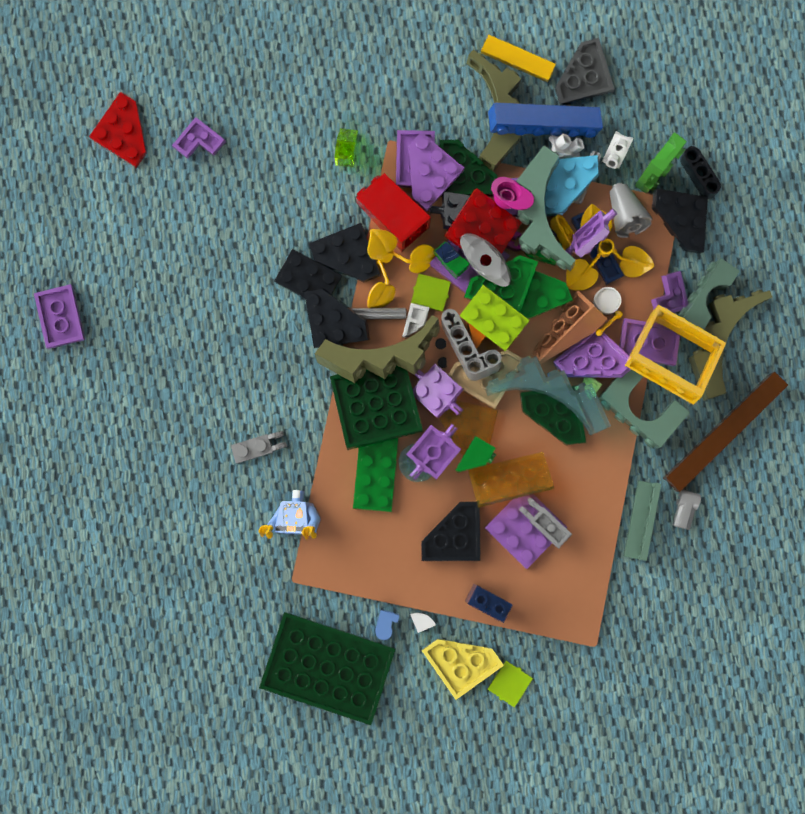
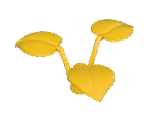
M591 204L582 216L580 228L601 209ZM610 220L608 223L610 231L612 229L613 224L612 220ZM605 239L600 241L597 248L598 254L590 265L584 259H576L573 269L571 271L566 270V285L568 289L574 291H581L592 287L598 279V272L592 267L601 256L608 257L612 253L622 260L619 267L623 274L630 278L639 277L653 269L654 263L644 250L636 246L626 247L623 250L622 256H620L617 250L614 249L613 241Z
M371 229L367 249L370 258L378 260L377 263L380 265L385 283L378 282L372 287L368 296L367 307L382 308L394 299L396 290L393 285H389V279L383 263L390 262L393 256L406 263H410L409 270L411 272L421 273L430 267V262L435 257L433 253L435 249L427 244L419 245L412 251L410 259H406L393 251L397 246V238L393 233L386 230Z

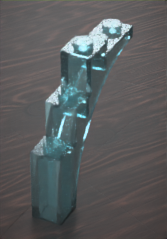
M537 356L522 358L519 360L520 364L517 365L518 373L516 370L507 373L505 379L500 381L498 378L493 379L485 387L487 396L510 390H527L548 395L572 410L584 424L590 436L611 427L592 383L586 385L585 382L574 387L575 391H573L564 370L560 372L558 369L547 373L548 377H546Z

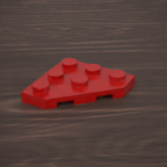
M120 92L89 138L137 168L147 154L138 106L135 100Z

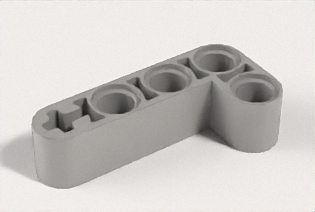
M453 309L445 310L441 317L442 328L467 377L470 380L477 381L499 371L502 359L501 354L496 350H489L479 355L458 313ZM455 335L463 336L461 339L454 338ZM463 351H470L471 354H470V355H464V354H462V352H463ZM495 359L497 363L490 364L488 360ZM478 367L480 370L473 372L470 368Z

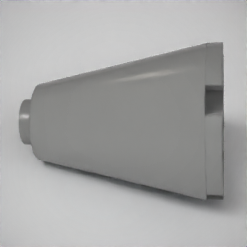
M622 183L613 185L609 193L611 206L618 214L613 218L616 235L620 238H627L630 233L634 232L637 235L649 228L652 224V217L629 186Z

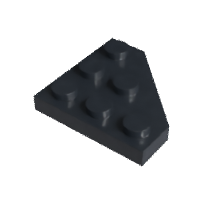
M658 188L654 189L652 209L656 215L659 214L662 218L663 224L670 234L674 235L679 241L681 249L687 252L703 253L708 197Z
M362 223L309 243L314 260L335 271L351 276L363 283L381 276L376 260L368 255L369 241Z
M326 289L304 292L314 348H319L325 339L337 345L370 340L367 320L353 312L350 307L336 299Z
M459 502L421 541V561H480V502Z

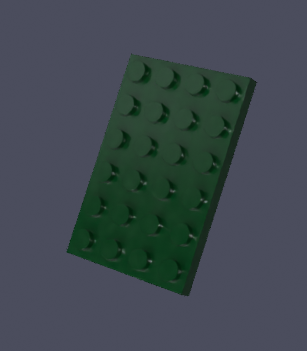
M284 612L259 688L372 725L396 648Z

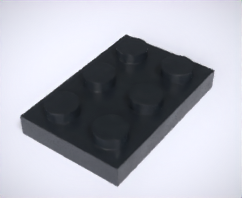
M292 249L274 282L305 299L304 292L318 289H326L332 295L342 275Z

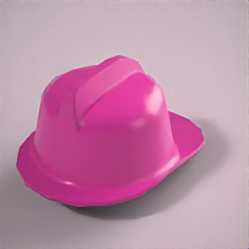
M498 177L493 181L491 190L494 194V201L499 207L503 209L526 210L533 205L534 197L532 193L511 178Z

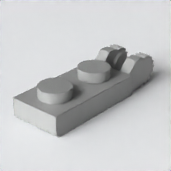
M283 431L269 435L265 434L231 445L236 464L273 453V451L287 447L286 442H281L274 446H271L270 443L271 439L282 437L284 435Z
M529 498L527 500L529 505L538 511L533 517L524 507H521L519 511L559 549L572 533L544 507H541L532 498Z

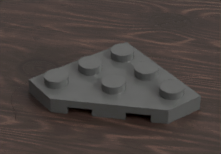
M599 38L581 42L573 58L570 60L555 87L560 106L614 91Z

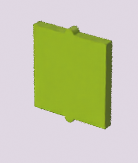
M419 274L416 286L413 287L414 293L411 303L443 312L446 299L449 298L448 291L451 282Z
M505 661L504 666L500 668L487 690L498 696L500 701L504 700L515 708L533 678L521 671L520 667L517 668L508 661Z

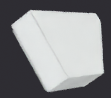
M411 303L402 338H406L424 327L429 307Z

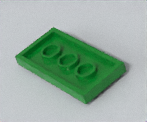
M398 438L359 447L353 509L392 512Z

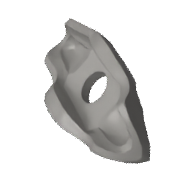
M464 234L460 239V245L474 270L498 286H508L511 282V274L501 253L485 239L475 234ZM487 254L491 257L492 261L488 266L481 264L480 258L482 255Z

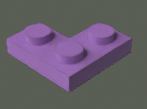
M195 117L172 146L187 159L199 145L214 156L224 145L225 139Z
M681 271L661 276L665 295L651 300L653 310L658 304L673 313L687 307L688 301Z

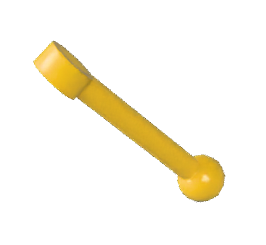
M616 311L611 320L601 329L596 330V335L602 336L603 331L616 319H620L623 313Z

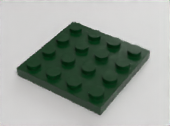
M396 365L393 373L388 374L386 379L366 369L364 376L359 378L356 383L339 374L330 376L347 450L423 432L407 370Z

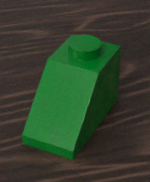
M475 436L455 471L462 472L482 467L487 462L491 464L496 456V453H494L496 448Z

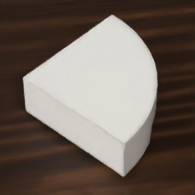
M410 614L418 633L436 625L433 619L426 614Z

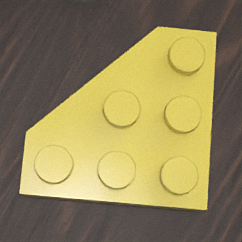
M436 639L422 649V652L455 700L504 666L492 648Z

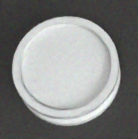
M604 287L594 296V306L602 314H612L620 307L621 296L616 289Z

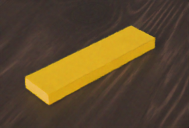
M489 34L481 49L482 54L545 82L549 81L556 66L551 61Z

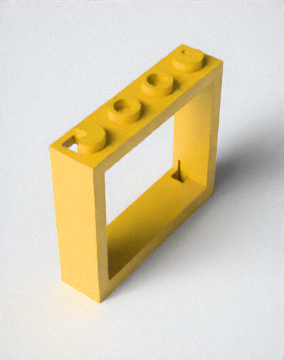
M658 304L651 312L625 366L694 405L702 397L726 342ZM655 321L711 353L696 386L639 354Z

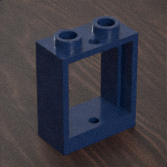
M473 584L465 600L467 604L503 623L513 606L508 601L476 584Z

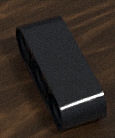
M695 146L688 147L680 157L681 165L700 195L712 199L720 191L721 183L701 151ZM687 154L692 155L694 160L688 159ZM697 170L702 171L704 176L698 175ZM707 186H711L714 192H710Z

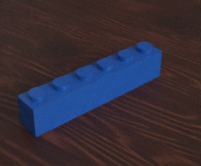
M494 103L488 111L490 133H498L499 135L511 133L516 135L560 136L566 134L569 137L585 136L586 138H592L603 128L600 107Z

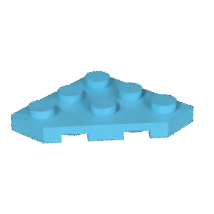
M597 155L559 159V164L552 173L546 188L544 199L546 217L558 214L563 215L574 200L576 201L586 190V187L599 176Z

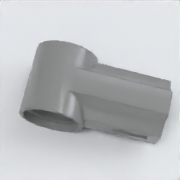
M682 489L678 494L680 498L676 501L677 510L672 525L690 530L694 513L700 505L701 495Z

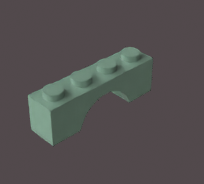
M722 258L709 264L706 269L708 273L697 283L698 289L696 292L689 296L687 307L682 308L678 316L685 318L703 330L712 318L706 306L708 293L714 289L723 291L730 287L740 272Z

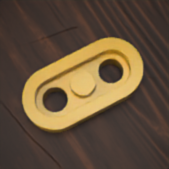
M558 214L551 219L550 227L557 234L562 248L566 250L573 241L572 235L574 233L566 219Z

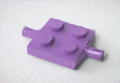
M613 208L607 214L600 210L572 235L573 241L565 251L570 255L575 252L580 258L590 253L597 243L607 238L610 233L608 223L618 215Z
M434 364L425 374L418 370L415 376L419 381L412 389L414 397L437 418H440L448 409L460 415L463 409L455 402L464 389L437 364Z
M453 424L450 425L445 433L438 431L434 426L430 425L406 454L417 466L410 474L414 480L422 472L430 474L437 480L461 449L451 439V436L458 430L455 427L451 431L454 427Z

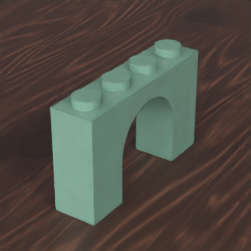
M630 370L622 378H615L599 396V404L605 410L609 411L610 409L615 413L614 417L619 422H625L629 425V430L633 434L642 436L647 446L652 449L661 448L690 412L674 400L653 421H644L637 418L630 410L629 395L644 376Z

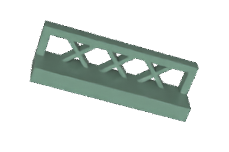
M637 482L624 557L647 561L661 489L660 483Z

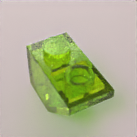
M340 128L336 141L335 165L354 167L359 130Z

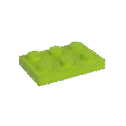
M484 285L459 315L504 351L509 348L530 321Z

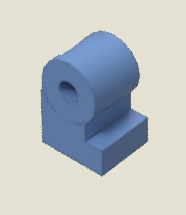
M383 609L380 610L375 629L376 636L379 639L387 640L391 637L392 621L398 623L400 614Z

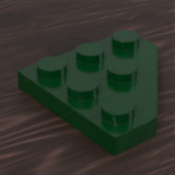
M440 140L439 147L464 167V171L445 192L471 195L477 188L487 196H494L491 186L493 181L497 179V174L488 169L460 140Z
M578 385L520 392L522 412L564 445L586 443Z

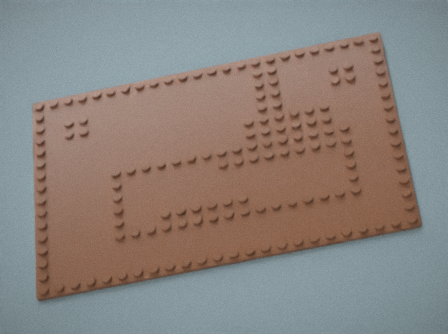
M391 140L387 143L381 175L385 173L396 184L397 141ZM501 163L494 173L497 174V178H519L526 168ZM591 182L581 204L573 202L568 207V210L562 216L568 222L573 233L576 232V229L571 222V218L586 211L591 204H594L606 213L612 209L609 193L612 186ZM400 187L412 199V188ZM632 190V192L652 217L651 226L640 234L635 235L633 232L627 238H620L616 235L614 220L612 219V229L606 239L613 241L614 249L617 250L620 256H622L623 250L626 247L636 246L641 248L651 257L654 268L639 277L630 278L624 275L622 278L606 285L594 264L592 268L598 272L596 283L592 287L580 291L593 305L594 296L600 289L612 287L619 292L621 305L617 311H621L623 315L603 331L618 346L623 319L647 322L653 311L651 300L664 295L661 276L668 274L675 237L664 226V221L659 214L656 215L653 211V194ZM488 196L494 201V196ZM442 197L433 206L441 207ZM428 210L426 213L431 217L430 228L403 252L397 247L393 251L406 259H410L412 251L419 245L427 244L436 249L444 241L448 242L449 239L444 236L448 230L443 229L441 215L430 214ZM548 216V217H547V221H548L549 227H550V224H551V223H550L551 219H552L553 217H555V216ZM372 219L370 220L367 234L368 241L370 240V230L380 229ZM521 223L517 232L523 234L530 224L525 225ZM519 238L512 240L515 242L514 245L518 246ZM508 248L504 250L510 255L506 262L513 260V258L519 255L527 257L523 250L513 251ZM575 252L571 255L575 260H586L589 265L593 261L589 253L581 258ZM612 253L613 256H614V258L616 259L618 265H620V262H621L622 260L618 259V258L615 256V254ZM393 256L390 262L383 263L389 279V285L395 287L396 293L394 299L382 308H406V318L365 319L368 324L370 340L346 343L343 346L353 349H378L397 344L415 335L417 332L402 338L414 293L413 287L416 286L418 275L423 274L446 281L449 280L431 266L424 272L413 273L409 270L410 263H406ZM538 261L535 271L566 282L567 269L563 270L557 264L553 266ZM378 263L377 266L381 276L364 283L357 280L351 309L368 308L367 301L372 287L378 282L385 283V278ZM450 283L449 298L446 299L443 312L447 309H453L460 315L471 300L465 299V293ZM569 289L571 297L576 291ZM563 305L529 319L530 321L507 349L523 358L524 361L495 409L462 391L455 402L463 409L460 412L461 414L457 415L453 410L448 409L440 418H437L415 398L423 432L398 438L392 512L353 509L359 448L351 450L346 448L334 393H332L309 503L314 504L321 520L317 528L316 538L313 539L309 535L306 540L301 535L292 575L294 583L591 647L597 646L637 436L629 430V425L625 422H619L614 417L615 413L610 409L609 411L605 410L599 404V396L615 378H595L603 385L594 397L589 400L583 391L584 377H566L553 363L566 350L542 364L532 354L543 335L549 333L553 325L551 323L553 320L558 319L562 314L561 308ZM429 309L426 323L432 315L439 319L440 331L436 337L432 338L428 349L424 352L426 363L420 371L424 374L427 373L434 364L438 365L439 358L446 357L447 367L441 369L449 374L454 364L459 362L442 328L441 317L443 312ZM615 312L609 315L603 314L607 320L600 329L614 317ZM460 317L469 334L467 326L468 322L465 321L462 317ZM462 335L454 336V338L461 339L463 337ZM485 337L477 349L479 355L489 350L504 351L487 337ZM439 338L446 341V347L442 350L435 346V342ZM463 351L462 354L470 355L471 352ZM408 371L413 389L419 379ZM646 377L639 381L629 395L630 410L639 419L647 385ZM578 385L586 443L564 445L522 412L520 392ZM453 424L454 427L451 431L455 427L458 430L451 436V439L461 449L437 480L425 472H422L414 480L410 474L417 466L406 454L430 425L434 426L438 431L445 433L450 425ZM475 436L496 448L494 450L496 456L491 464L487 462L482 467L462 472L455 471ZM525 486L572 533L559 549L552 543L528 569H525L485 529L490 521ZM459 502H480V561H421V541ZM473 584L513 604L504 623L465 602Z

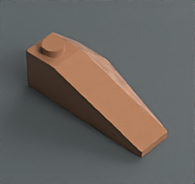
M579 290L572 295V302L563 305L561 308L562 314L558 319L553 320L551 323L553 325L549 333L543 335L533 350L532 354L541 364L593 334L607 320Z

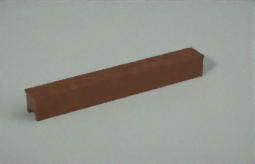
M776 372L768 374L663 479L676 492L684 489L788 384Z

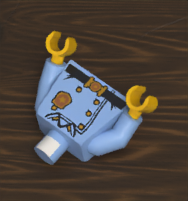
M293 490L292 502L282 501L268 524L259 528V534L261 537L266 535L268 539H271L273 537L272 531L275 530V533L300 534L306 540L310 535L314 539L317 537V528L321 518L313 503L304 502V491Z

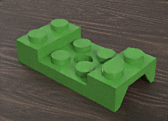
M674 132L656 157L649 163L635 186L644 193L656 189L660 184L658 179L661 176L665 178L672 169L673 159H679L684 153L685 149L683 146L687 141Z

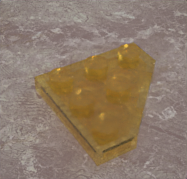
M456 400L455 403L463 409L460 412L461 414L457 415L453 410L448 409L441 415L439 420L446 430L451 424L454 425L451 431L455 427L458 429L451 436V439L461 449L459 452L463 457L475 436L488 444L491 443L498 410Z

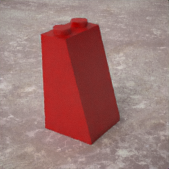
M385 173L381 176L377 175L371 181L369 187H364L357 193V204L381 230L389 231L396 236V247L401 252L430 228L431 217Z

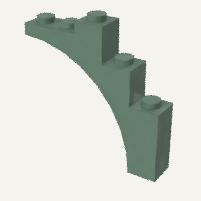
M543 146L516 181L519 185L530 191L534 197V203L530 208L518 210L519 220L525 225L530 224L520 237L519 245L527 254L532 253L535 255L541 250L540 253L548 259L551 257L561 269L571 271L575 266L576 260L555 239L545 213L544 199L546 188L552 173L559 164V155Z

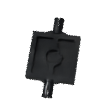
M443 192L441 207L431 205L429 213L440 214L443 220V229L448 230L471 195Z

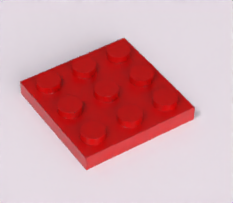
M476 188L444 236L461 248V237L464 234H475L490 242L502 254L522 222L505 209L499 207L495 201ZM487 254L482 255L480 258V262L484 266H488L492 261L491 257Z

